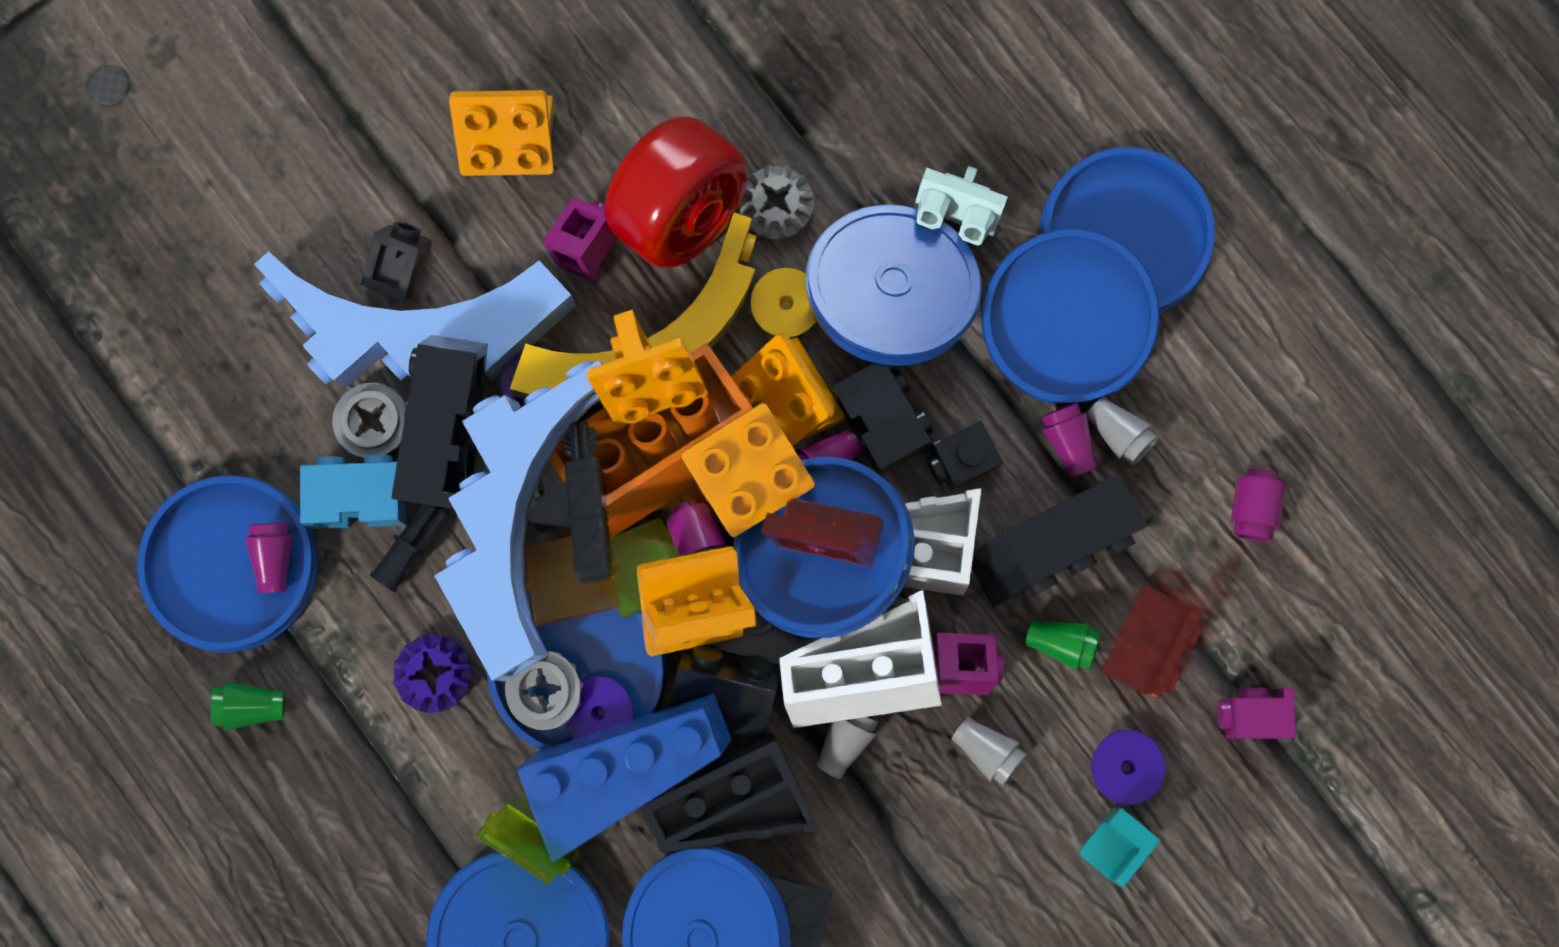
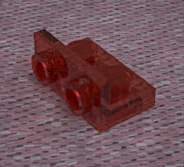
M789 499L784 516L767 512L761 532L778 548L872 568L884 522L879 516Z
M1146 585L1140 586L1099 673L1151 699L1160 697L1163 691L1171 693L1182 672V667L1176 665L1184 647L1189 650L1192 649L1202 631L1203 623L1197 621L1202 609L1193 604L1186 606Z

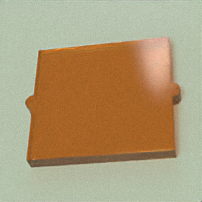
M610 530L611 557L613 559L612 565L614 566L613 577L610 580L582 584L576 578L573 569L575 566L573 564L572 536L526 547L529 581L526 582L525 587L531 592L533 618L536 626L620 608L616 578L620 567L614 562Z

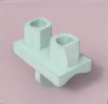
M968 166L964 179L949 173L943 174L926 168L913 208L918 209L916 221L919 225L934 230L941 227L944 219L961 225L958 235L963 241L979 246L987 235H994L1008 197L993 192L988 187L974 183L977 172L976 168Z

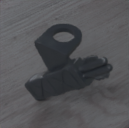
M585 420L580 421L579 425L576 422H572L569 425L570 433L566 432L563 440L566 442L564 443L566 448L564 453L572 458V461L565 463L564 476L566 481L562 483L556 479L525 518L534 528L542 533L550 531L555 526L571 527L573 564L575 566L573 569L576 578L582 584L610 580L613 577L614 566L612 565L613 559L611 557L610 526L608 525L609 519L606 509L604 472L601 461L597 457H592L598 448L596 444L598 439L595 437L597 432L594 431L593 427L589 428V424Z

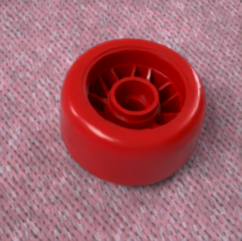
M682 116L664 121L646 133L632 147L618 166L606 193L604 205L606 222L618 239L650 264L661 268H673L684 265L698 257L716 241L731 222L733 213H736L740 207L748 185L749 174L746 159L736 146L708 124L697 118Z

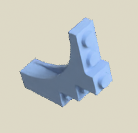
M267 252L254 264L265 276L259 282L264 290L278 304L286 299L295 308L296 312L290 318L310 338L302 345L313 357L307 365L326 385L331 380H334L343 389L351 385L386 352L388 354L381 360L402 380L409 375V359L412 349L430 335L488 344L485 374L493 381L500 375L503 365L524 348L525 343L529 345L536 343L576 307L572 295L540 261H537L509 283L475 299L436 309L404 311L362 306L329 295L294 275L270 252Z
M600 360L595 363L585 361L575 366L566 374L568 379L553 389L547 386L534 391L524 399L526 405L522 408L518 402L505 395L501 398L495 395L478 403L473 408L474 414L462 421L490 473L479 472L468 477L460 483L461 491L448 499L477 550L473 552L472 548H468L454 554L445 562L448 568L436 574L435 578L492 681H507L548 656L533 622L525 587L524 539L528 521L525 517L529 514L530 505L542 472L565 433L569 431V425L572 422H577L591 406L600 400L589 383L586 373L588 369L603 365L604 363Z

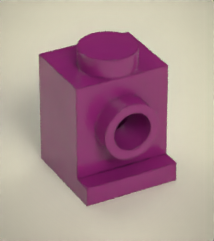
M572 197L542 242L556 266L595 282L599 276L597 272L598 267L618 238L610 230L606 222L604 204L597 201H592L589 204Z
M936 634L932 643L940 694L989 695L996 684L1002 681L1004 658L1002 653L996 652L995 635ZM959 666H965L969 671H959Z
M1266 688L1238 689V698L1218 699L1217 723L1220 729H1225V739L1296 738L1294 688L1272 690V698H1269V690Z

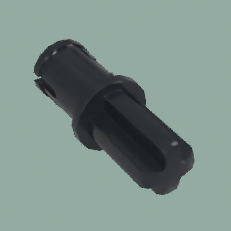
M422 504L400 536L396 533L393 535L396 541L375 570L370 573V576L396 593L398 586L420 557L422 559L426 558L427 555L424 553V550L448 519V513L441 507Z

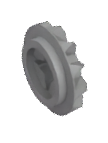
M768 164L764 169L756 173H750L747 189L739 207L740 214L752 218L750 229L754 233L769 239L788 238L801 231L808 223L814 206L813 191L807 183L805 176L798 174L788 165L779 167ZM764 188L776 195L788 190L784 203L789 215L776 206L764 211V207L768 203V197L765 194Z
M363 383L357 385L342 395L335 406L332 417L334 434L341 446L353 455L363 459L367 455H386L400 447L406 404L394 389L384 384ZM361 408L364 412L368 411L373 415L379 410L382 411L383 414L380 416L379 421L383 424L382 428L386 432L382 434L380 431L376 432L373 429H369L364 433L362 429L366 423L357 410Z
M546 651L547 657L506 681L505 696L512 714L522 724L530 728L549 730L569 722L574 712L581 706L580 695L584 684L579 680L576 665L570 663L558 652ZM542 676H546L548 684L561 685V690L549 696V704L545 703V698L542 695L528 694L529 689H534L535 686L542 684Z

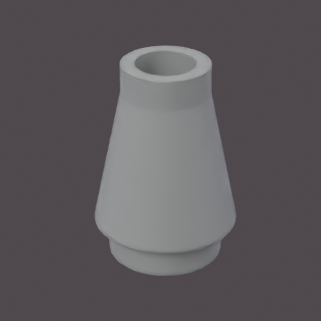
M1106 396L1100 398L1087 413V419L1095 426L1119 461L1125 459L1132 466L1137 464L1152 449L1159 438L1151 431L1153 425L1112 403Z
M875 716L830 722L816 766L827 774L842 779L848 767L877 735L874 728L879 720Z
M967 717L951 739L962 748L990 782L996 780L1003 786L1010 781L1027 757V754L1019 749V742L977 723L971 717Z

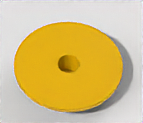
M779 268L768 272L756 283L751 295V310L754 319L763 330L774 336L786 332L789 337H795L805 333L816 323L807 298L806 273L794 268Z

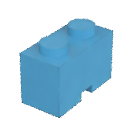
M367 455L364 456V463L345 464V458L324 456L315 458V465H300V524L310 529L350 528V518H359V522H367L368 527L407 526V501L391 499L397 462H393V456Z

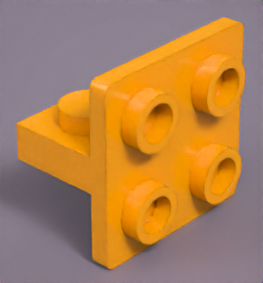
M543 90L451 92L449 103L461 175H550L553 173L554 160L551 142L554 118L553 95L546 96V92Z
M633 310L613 316L618 336L611 338V344L617 360L586 371L589 383L615 425L640 422L650 414L671 407L687 406L695 399L708 394L706 385L683 339H676L652 347Z
M786 332L772 338L731 376L752 408L760 403L768 406L793 448L804 439L832 428L846 418L797 337L790 339Z
M764 403L753 407L681 453V458L697 482V487L705 500L712 506L731 537L740 535L815 486L813 479L770 409Z
M731 546L645 563L637 568L645 649L649 656L739 638L743 635V628L756 626L755 609L740 587L737 552Z

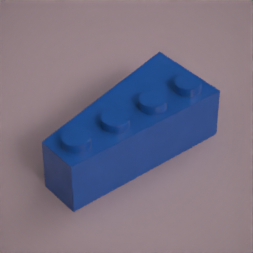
M714 693L535 752L517 769L552 863L722 755L731 741V737Z

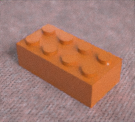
M707 343L690 353L706 385L708 392L706 396L695 399L691 404L684 407H671L650 414L644 420L636 423L615 425L605 407L585 420L588 422L589 428L593 427L594 431L597 432L595 437L598 439L596 442L598 448L592 457H597L601 461L604 472L606 509L608 511L607 517L609 519L608 525L610 526V539L696 485L697 482L682 460L681 453L752 409L750 403ZM562 438L550 461L565 483V463L572 461V458L564 453L566 450L564 443L566 442Z

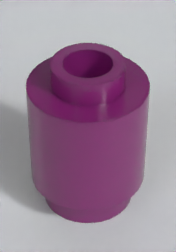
M1248 469L1247 476L1237 477L1230 523L1235 525L1233 536L1259 542L1273 541L1274 531H1279L1286 489V484L1277 480L1278 473L1265 469Z
M688 500L674 507L672 510L673 514L667 519L666 524L678 557L727 547L715 512L710 504H701L699 500Z

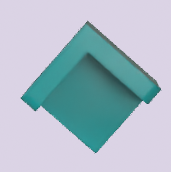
M1113 807L1079 849V855L1112 883L1124 887L1161 840L1125 810Z

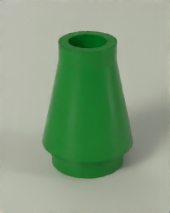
M1033 618L1025 646L1034 648L1078 671L1079 667L1091 670L1101 632L1091 630L1090 624L1043 621Z
M225 682L224 687L212 688V726H224V730L227 731L272 720H284V691H272L231 682Z

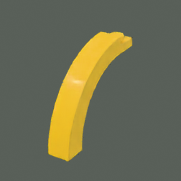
M733 213L719 258L705 287L694 302L675 321L648 338L652 347L676 339H683L689 353L705 343L712 348L719 341L743 305L754 279L755 269L739 264L740 260L749 262L757 235L749 233L752 218ZM525 343L510 391L513 396L525 399L540 388L549 386L553 389L568 379L566 377L568 371L585 361L595 363L600 360L605 364L617 359L613 350L599 353L572 354L551 351ZM599 400L594 405L602 404V402Z

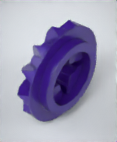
M422 635L420 638L404 645L402 652L395 660L393 684L402 701L412 708L426 713L442 712L455 706L465 696L472 676L470 660L464 649L454 640L441 635ZM426 654H428L429 659H432L434 666L451 667L452 669L444 672V675L437 677V686H435L437 694H435L434 688H431L428 681L413 680V676L419 675V672L426 670Z

